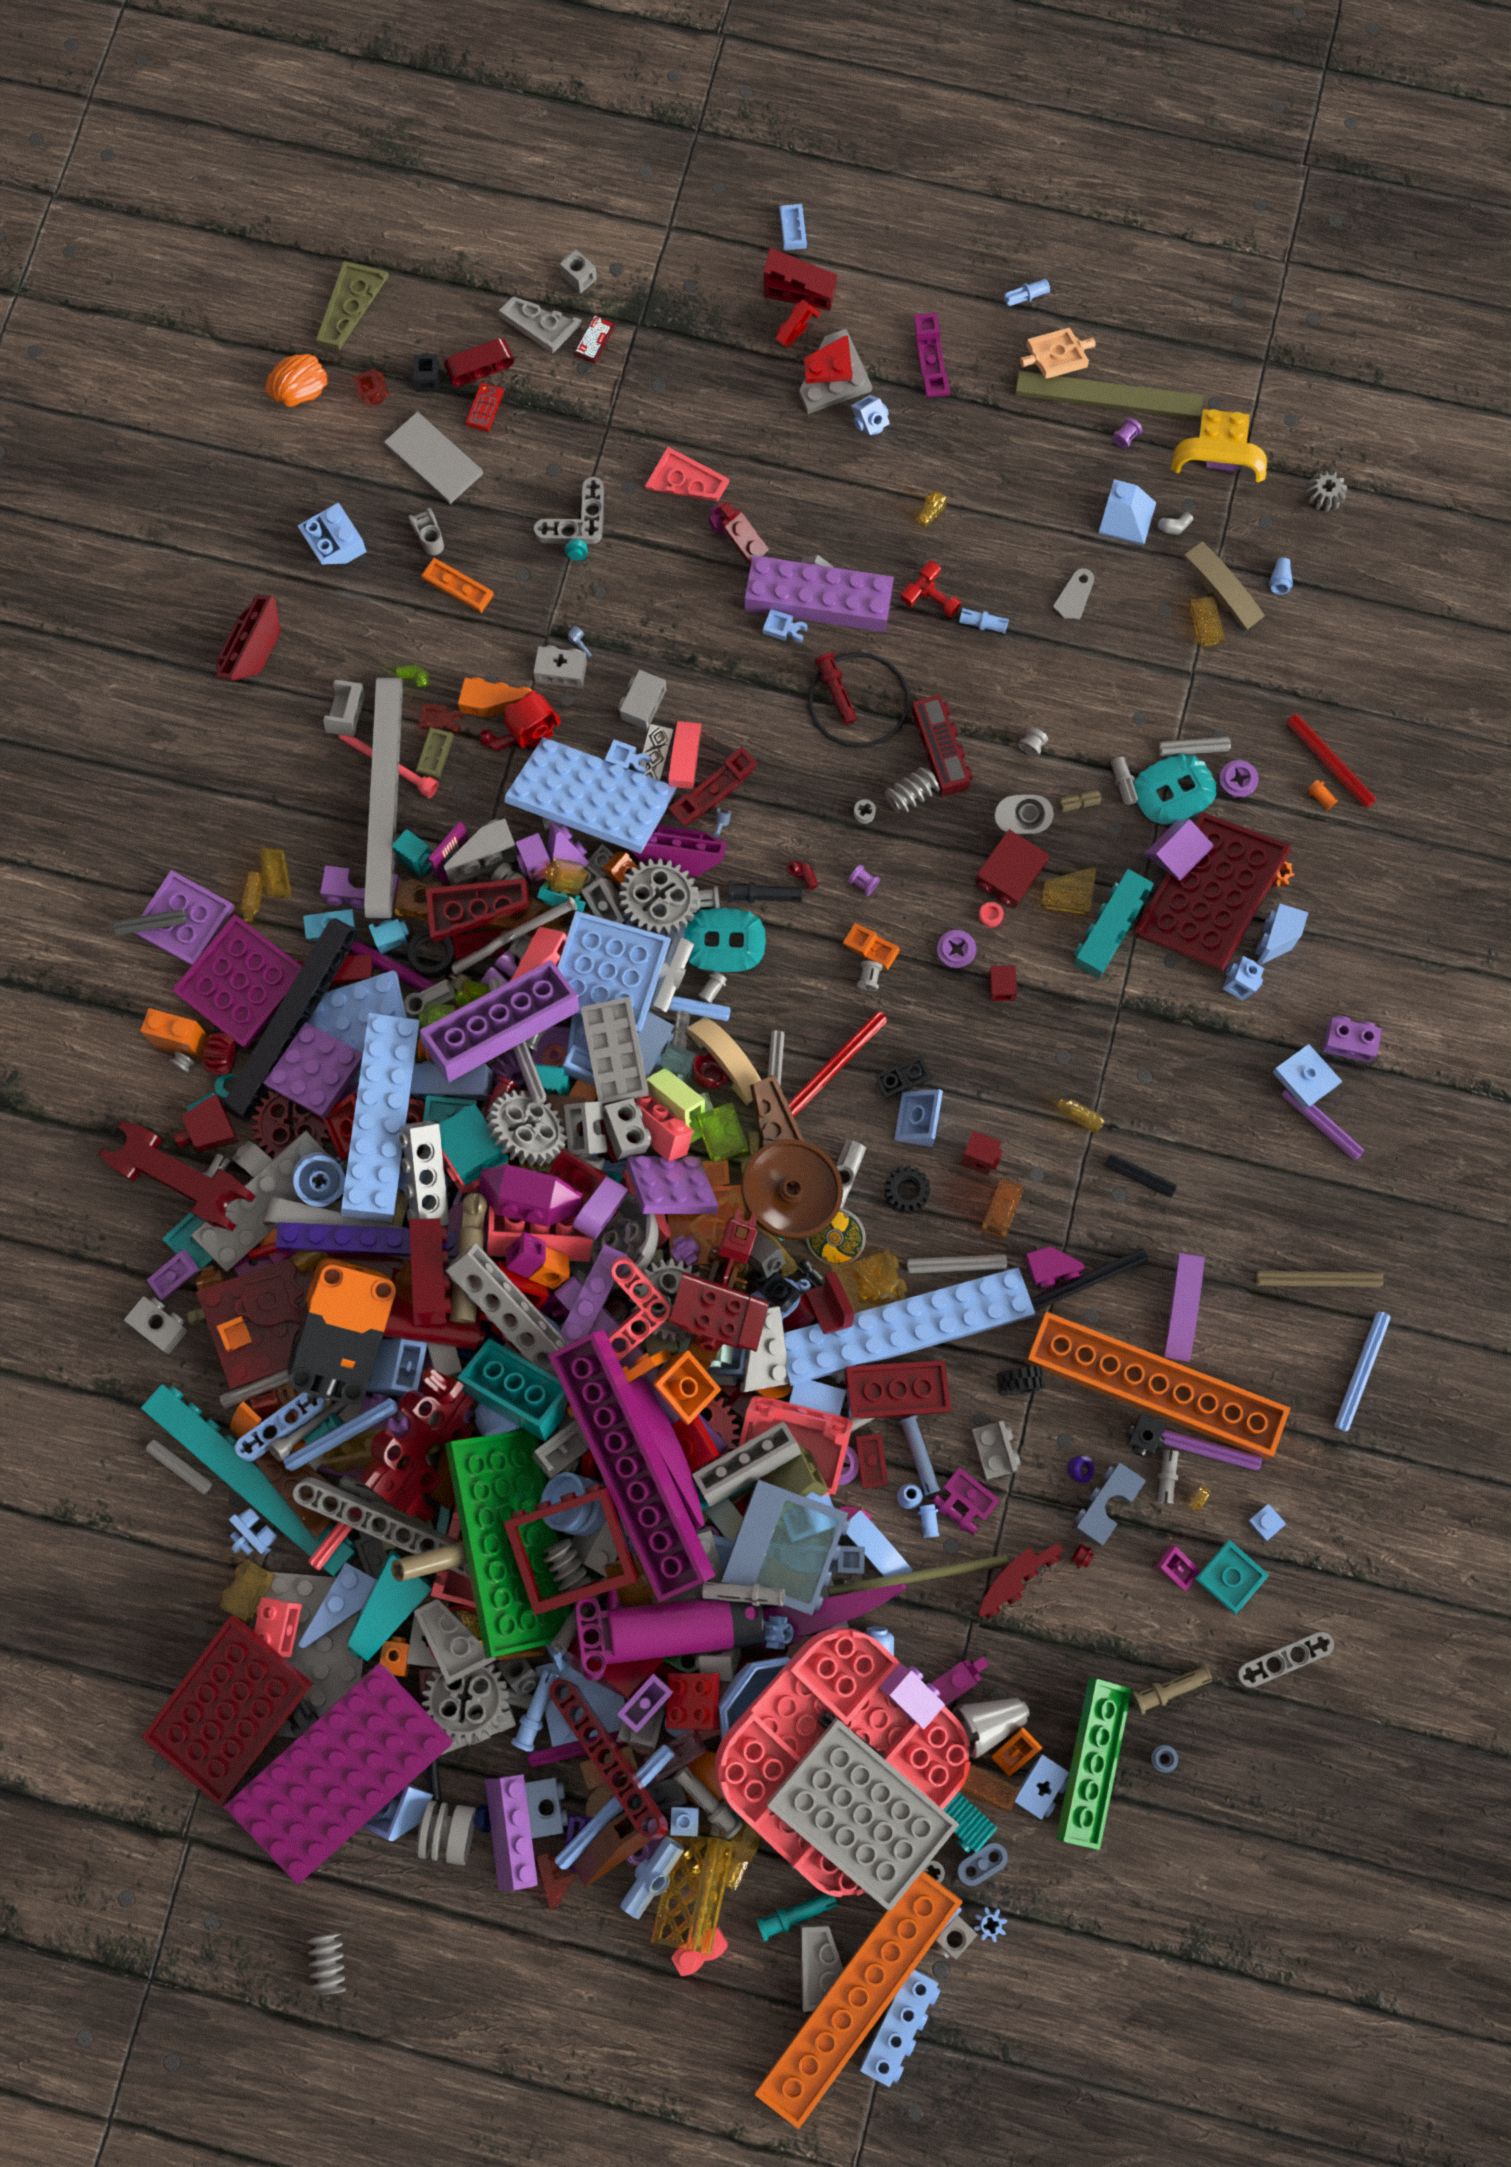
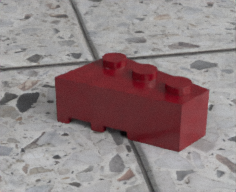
M770 248L764 269V297L794 304L800 303L803 299L815 308L831 311L837 288V274Z

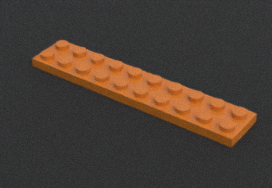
M923 1870L892 1910L889 1912L886 1909L755 2090L754 2095L799 2129L962 1904V1900Z

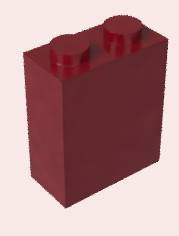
M1009 829L976 875L975 883L984 893H991L998 897V901L1004 906H1012L1016 909L1047 865L1050 855Z

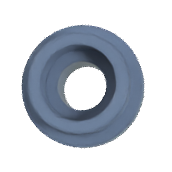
M1161 1745L1153 1750L1151 1762L1153 1767L1159 1772L1168 1773L1176 1768L1178 1755L1172 1747ZM1164 1753L1169 1757V1761L1166 1764L1160 1762V1756Z

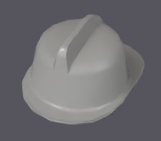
M1039 795L1008 796L1000 801L995 810V820L999 828L1005 832L1010 829L1016 834L1042 832L1052 823L1054 815L1050 802Z

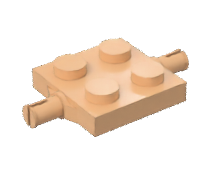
M1070 327L1027 340L1026 346L1031 355L1021 357L1020 364L1022 367L1035 364L1039 367L1045 379L1088 367L1089 362L1084 350L1094 348L1095 340H1093V337L1082 341L1074 336Z

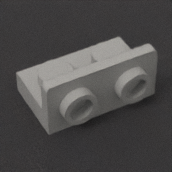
M1000 1420L997 1423L971 1430L986 1480L1015 1473L1018 1470L1017 1465H1020V1459L1017 1450H1012L1010 1440H1013V1435L1009 1424L1005 1425L1004 1420Z

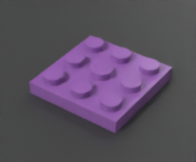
M171 870L141 916L182 909L186 913L187 922L180 925L134 932L133 934L192 966L217 936L235 906Z
M305 1022L263 1083L271 1090L326 1119L361 1068L363 1053Z
M627 1156L626 1167L643 1214L717 1213L718 1204L700 1157L688 1156L667 1161L664 1157Z

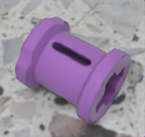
M1128 417L1125 419L1122 428L1112 435V440L1118 447L1126 450L1131 445L1130 442L1134 437L1142 433V427L1135 419Z
M860 864L853 871L848 882L850 884L854 883L865 891L864 894L866 896H869L879 884L880 878L870 875L864 870V866Z

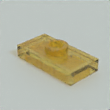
M261 849L259 856L266 897L289 898L292 895L284 850Z

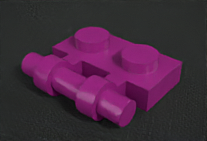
M959 1467L943 1487L950 1494V1497L945 1500L940 1495H937L932 1501L939 1508V1512L945 1516L947 1514L958 1523V1528L962 1531L965 1529L973 1536L979 1528L971 1521L976 1515L982 1521H985L1000 1502V1499ZM957 1500L969 1509L965 1516L953 1507Z

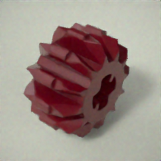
M213 1033L207 1037V1041L204 1043V1050L202 1051L203 1068L207 1073L218 1076L231 1073L237 1058L236 1041L232 1036L224 1033Z

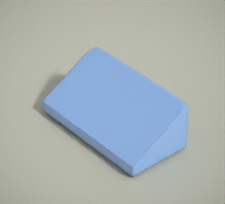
M572 1044L562 1065L565 1074L595 1087L589 1051Z

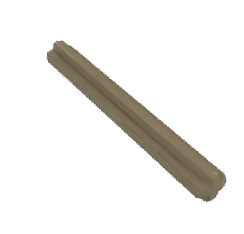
M1258 1271L1256 1273V1284L1258 1286L1381 1287L1383 1285V1274L1380 1272Z

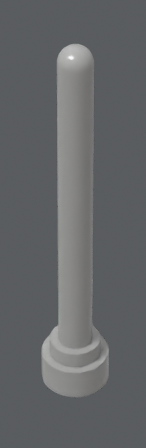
M336 1401L287 1438L275 1439L268 1444L271 1454L278 1461H282L290 1455L292 1446L320 1427L323 1421L329 1420L330 1413L337 1414L348 1404Z

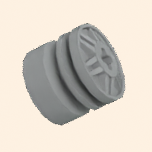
M429 1800L419 1825L417 1839L418 1858L427 1859L432 1847V1860L437 1861L442 1849H445L447 1863L464 1866L471 1847L476 1808L457 1805L453 1816H448V1803H442L439 1814H437V1801Z

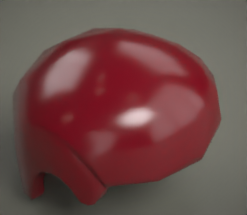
M709 1052L702 1056L699 1054L695 1056L692 1063L693 1079L699 1086L705 1089H714L727 1082L729 1076Z

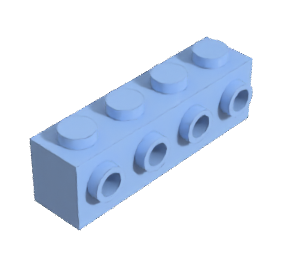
M916 1969L913 1970L888 2005L859 2066L861 2072L888 2087L891 2086L892 2081L898 2082L904 2069L900 2064L905 2055L908 2057L911 2055L916 2041L913 2040L916 2030L922 2031L928 2018L925 2011L929 2003L934 2005L940 1993V1989L937 1988L939 1984L937 1980Z

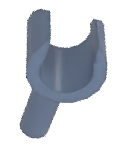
M573 626L568 632V640L570 643L577 645L582 652H585L586 658L589 659L592 657V654L580 640L584 633L577 626Z
M721 808L717 809L715 817L716 828L713 837L718 838L722 827L729 825L730 810L728 813H721Z

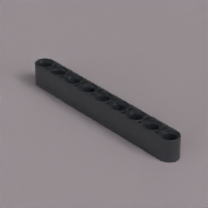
M333 918L328 922L226 1097L223 1105L225 1111L244 1122L250 1121L252 1116L256 1114L255 1106L261 1105V1097L265 1098L270 1090L263 1082L305 1022L308 1023L357 939L358 931L356 928L337 918Z

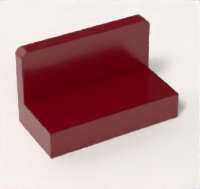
M836 1272L828 1273L825 1276L823 1286L806 1290L805 1293L823 1334L852 1327L855 1314Z

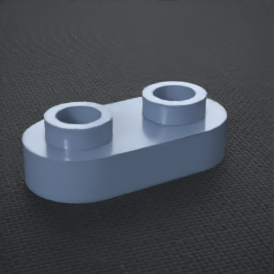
M998 1843L986 1844L977 1853H972L959 1863L957 1869L959 1879L968 1886L980 1884L1005 1867L1008 1861L1007 1851ZM992 1851L998 1853V1859L995 1862L989 1860V1854ZM967 1867H975L976 1872L973 1876H967Z

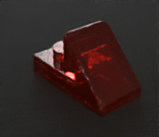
M548 1852L538 1855L537 1861L550 1911H553L559 1907L577 1873L556 1879L555 1874L559 1873L558 1865L555 1863V1857L551 1858Z

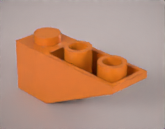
M473 677L472 679L465 678L458 706L462 714L486 718L504 713L508 705L517 703L532 690L527 687H509V685L503 682L489 683L478 677Z

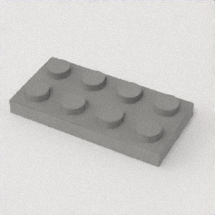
M625 997L580 1007L598 1102H603V1105L631 1098L636 1099L650 1096L631 998Z

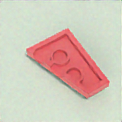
M667 447L646 483L645 489L718 502L729 483V479Z

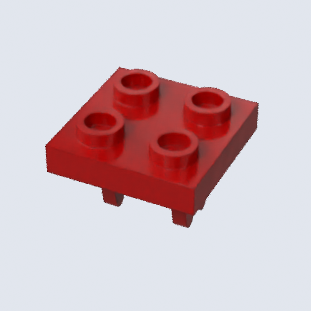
M668 1673V1687L673 1693L667 1699L666 1729L718 1730L720 1674Z

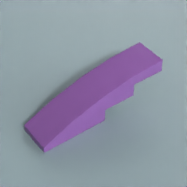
M1179 1252L1170 1300L1171 1308L1167 1324L1168 1332L1164 1358L1190 1362L1201 1294L1204 1256Z

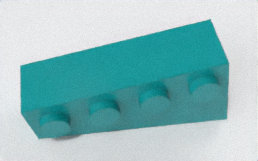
M1128 869L1121 882L1114 884L1109 893L1112 896L1108 904L1104 902L1097 914L1100 916L1096 924L1092 922L1085 934L1088 936L1085 944L1080 942L1073 954L1077 957L1074 962L1076 967L1100 979L1144 905L1154 885L1153 882Z

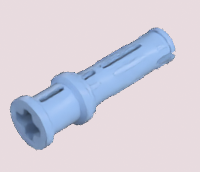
M543 1668V1673L527 1714H523L520 1718V1728L516 1737H513L511 1741L519 1749L525 1751L534 1750L533 1742L538 1730H541L543 1727L541 1718L550 1698L549 1688L559 1677L558 1672L554 1671L551 1673L552 1669Z

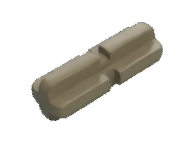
M1098 790L1081 793V796L1063 797L1059 801L1060 809L1062 812L1080 809V806L1084 808L1098 805L1101 803V795Z

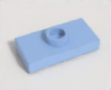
M802 204L779 206L784 250L806 249L807 242Z

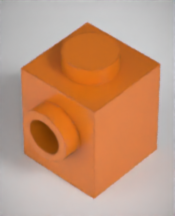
M391 1636V1640L385 1641L382 1645L380 1663L383 1667L386 1666L393 1675L408 1677L410 1664H407L410 1644H406L407 1638Z

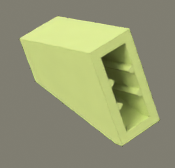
M666 1068L646 1079L649 1094L693 1130L690 1144L705 1135V1099Z

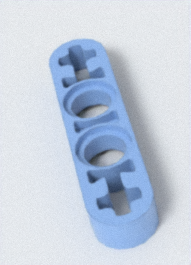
M304 1392L242 1436L235 1445L237 1455L247 1462L256 1460L269 1450L268 1444L277 1438H286L319 1414L326 1406V1399L318 1398V1404L313 1406L309 1404V1398L311 1396L314 1398L318 1397ZM299 1404L305 1407L304 1409L307 1411L305 1415L298 1407ZM292 1410L297 1411L299 1414L297 1421L290 1424L286 1423V1414ZM269 1426L276 1427V1436L272 1439H265L263 1436L264 1430ZM258 1435L264 1445L261 1446L254 1437ZM247 1443L253 1445L251 1447L253 1452L250 1454L244 1452V1445Z

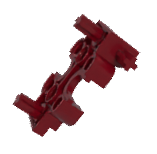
M431 1367L428 1371L424 1370L421 1374L423 1376L421 1380L425 1383L423 1391L411 1390L407 1392L398 1404V1410L408 1418V1430L400 1437H395L384 1428L382 1431H379L370 1445V1452L374 1459L368 1468L362 1472L363 1475L359 1479L362 1484L387 1504L410 1517L416 1515L425 1523L428 1519H433L434 1515L432 1513L434 1509L422 1500V1493L428 1494L433 1492L443 1480V1478L435 1473L436 1470L426 1462V1451L434 1443H439L441 1447L446 1449L445 1443L470 1438V1430L464 1424L463 1419L465 1413L474 1402L468 1394L461 1390L464 1386L462 1383L435 1371ZM433 1412H436V1421L433 1424L429 1425L428 1419L431 1417ZM405 1455V1465L401 1468H397V1463L402 1458V1456Z

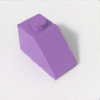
M653 1673L618 1711L617 1716L637 1733L670 1697L673 1691Z

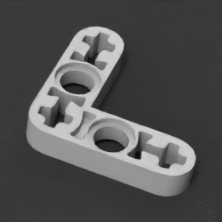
M589 477L583 482L581 519H540L534 525L536 539L541 543L567 544L571 539H580L586 544L598 543L603 535L604 486L601 479ZM592 486L597 488L595 490V498H591L590 489ZM590 506H596L599 508V512L595 515H589L586 509ZM590 522L594 523L595 529L592 536L589 535ZM555 527H558V535H555ZM565 527H572L575 532L571 536H565L562 534V530ZM543 528H548L546 535H542L541 531H543Z

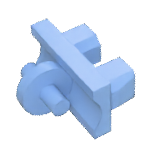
M252 1508L247 1509L239 1516L234 1514L229 1519L243 1534L241 1537L235 1531L230 1535L231 1539L235 1542L231 1550L237 1553L242 1549L246 1555H249L253 1551L248 1545L250 1542L260 1554L266 1555L271 1551L269 1546L276 1539L277 1534L267 1525L258 1534L251 1529L261 1519Z

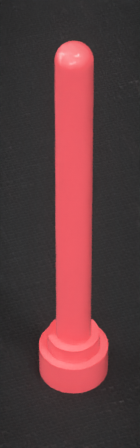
M338 735L340 740L372 758V747L356 737ZM399 764V775L415 784L417 789L420 790V794L427 798H431L435 794L439 786L438 781L431 777L422 778Z

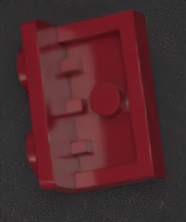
M565 1149L561 1150L550 1172L547 1173V1175L558 1177L570 1185L574 1191L582 1193L581 1205L588 1202L607 1177V1174Z

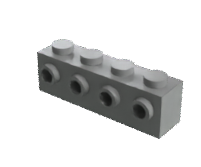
M783 1421L737 1449L725 1454L718 1460L693 1473L692 1476L708 1505L711 1507L799 1456L801 1451L795 1438Z

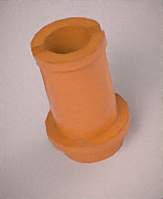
M1316 780L1307 789L1310 792L1309 796L1313 795L1325 810L1328 811L1338 802V799L1327 790L1324 782Z

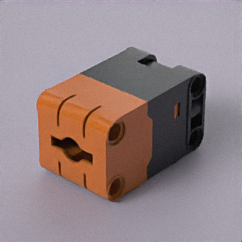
M325 1257L318 1262L313 1280L308 1289L306 1304L298 1330L293 1339L291 1354L287 1364L289 1381L295 1390L312 1394L319 1398L351 1405L358 1404L364 1399L396 1291L393 1282L385 1272L333 1257Z

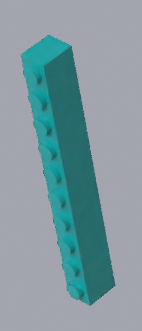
M162 1384L141 1409L311 1557L335 1526L330 1523L322 1534L314 1540L254 1461H244L237 1455L235 1451L237 1441L230 1435L225 1438L219 1432L221 1427L211 1418L208 1421L202 1418L200 1414L203 1411L194 1403L186 1404L181 1399L183 1394L173 1385L168 1388ZM346 1536L323 1565V1568L332 1576L337 1577L345 1562L350 1564L358 1553L353 1549L355 1543Z

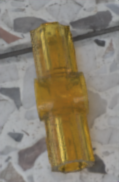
M744 1819L742 1820L744 1822L743 1826L733 1836L727 1848L726 1858L715 1879L735 1891L742 1880L747 1865L751 1864L761 1837Z

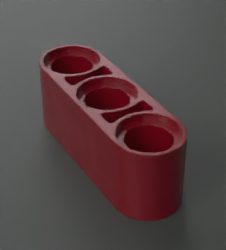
M498 338L450 356L445 360L444 366L453 386L460 387L508 369L514 364L515 360L506 340Z

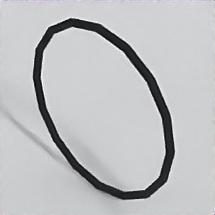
M851 652L835 657L834 661L838 662L850 657L872 658L887 665L899 677L905 692V711L898 725L883 738L868 743L846 742L830 735L818 722L812 706L813 688L821 675L820 669L817 671L809 687L808 708L814 724L828 739L846 747L867 748L887 741L901 729L909 713L910 692L903 675L889 661L872 653Z

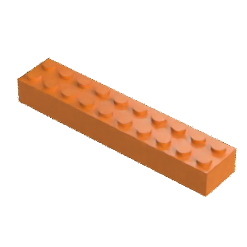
M1045 1312L1025 1362L1027 1365L1042 1367V1370L1267 1460L1274 1457L1290 1408L1049 1312Z

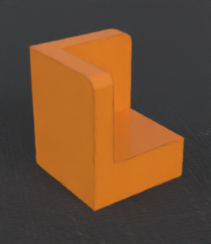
M242 1316L217 1326L227 1352L253 1343Z

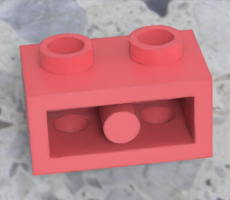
M261 1597L260 1604L257 1607L254 1632L282 1657H291L302 1604L277 1598Z

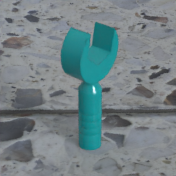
M232 1074L221 1075L215 1082V1092L208 1093L187 1106L186 1109L190 1111L214 1094L225 1100L229 1094L225 1090L226 1081L236 1077Z

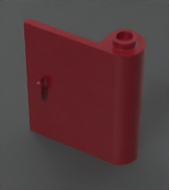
M393 1268L391 1281L396 1291L383 1336L469 1350H477V1346L483 1345L485 1331L480 1330L481 1319L478 1318L477 1312L475 1323L450 1321V1313H446V1323L414 1325L411 1271ZM444 1290L445 1297H450L451 1304L452 1291Z

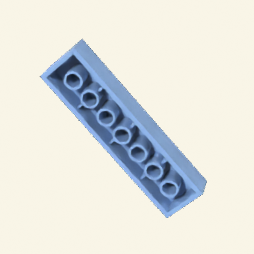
M373 1013L368 1014L340 1216L390 1223L393 1221L403 1149L399 1143V1134L401 1133V1125H406L420 1020Z

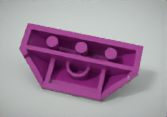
M657 825L641 854L630 851L645 866H648L649 859L653 861L654 865L658 863L659 858L662 859L663 865H666L671 860V867L675 868L680 864L679 872L682 873L688 870V876L697 877L723 861L727 842L720 841L706 832Z
M507 1164L481 1170L479 1191L497 1215L548 1227L578 1216L580 1212L582 1193L574 1191L570 1185L558 1177Z

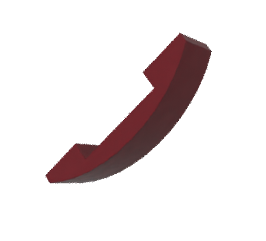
M741 746L724 761V765L690 794H684L668 809L684 827L691 824L736 789L756 768L758 763Z

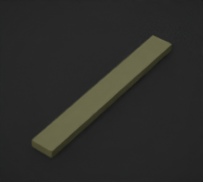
M1019 371L1015 394L1016 396L1200 420L1203 395L1062 376L1045 379L1043 374Z

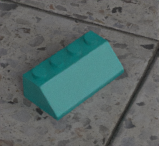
M491 1339L486 1341L457 1377L458 1381L464 1385L462 1390L471 1398L545 1442L562 1421L568 1403L567 1396L558 1378Z

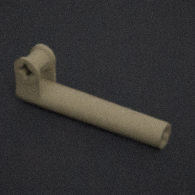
M460 1541L394 1560L391 1565L392 1575L396 1581L401 1582L468 1564L464 1542Z

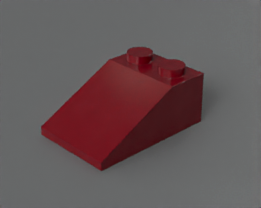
M589 1633L583 1636L587 1644L592 1645L598 1642L594 1634ZM576 1635L565 1655L571 1668L582 1674ZM662 1658L607 1664L604 1675L595 1682L630 1700L663 1660ZM591 1660L586 1664L590 1671L596 1672L601 1669L600 1663L596 1660Z

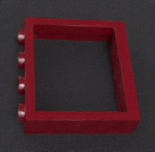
M599 1483L585 1488L586 1493L576 1496L575 1492L560 1496V1502L551 1504L550 1500L535 1505L536 1510L527 1513L525 1508L510 1513L511 1518L504 1522L534 1615L634 1583L640 1578L618 1510L607 1486L601 1488ZM600 1499L624 1572L541 1598L518 1526Z

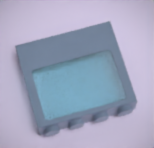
M757 1480L720 1582L743 1586L761 1584V1587L785 1589L783 1605L805 1614L813 1615L814 1611H819L823 1601V1596H820L822 1586H828L832 1571L828 1569L831 1561H836L840 1553L841 1545H838L840 1535H846L850 1524V1520L846 1519L848 1513Z

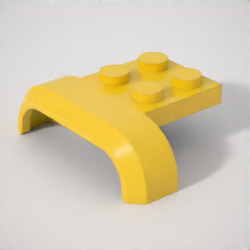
M1203 409L1199 438L1186 439L1176 446L1173 452L1171 469L1175 473H1180L1182 465L1190 460L1246 465L1255 471L1256 482H1261L1266 477L1267 458L1261 448L1247 443L1250 414Z

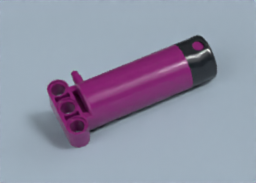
M616 1589L607 1591V1610H600L599 1603L592 1597L580 1600L575 1609L580 1667L582 1675L589 1681L599 1680L604 1675L607 1664L762 1645L765 1640L762 1604L753 1606L752 1603L698 1598L619 1608L618 1595L616 1594ZM584 1607H590L595 1614L592 1617L586 1618L582 1616L580 1610ZM589 1633L594 1634L598 1642L592 1645L587 1644L583 1636ZM591 1660H596L600 1663L601 1669L593 1672L587 1668L586 1664Z

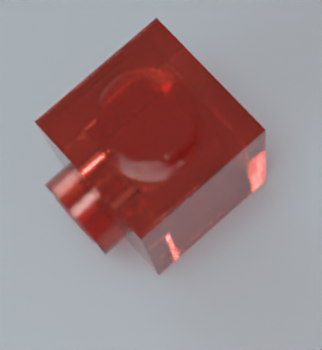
M371 369L353 376L360 400L371 405H377L382 403L384 398L390 396L381 372Z

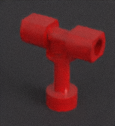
M929 560L920 570L918 580L914 584L910 582L900 594V600L909 607H912L920 596L923 598L930 596L944 607L943 613L950 618L955 615L962 604L956 597L953 596L949 599L934 588L936 584L934 580L940 574L941 567L932 560Z

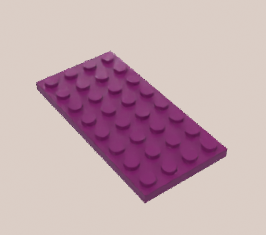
M379 1662L229 1800L224 1808L287 1875L299 1885L449 1748L453 1740Z

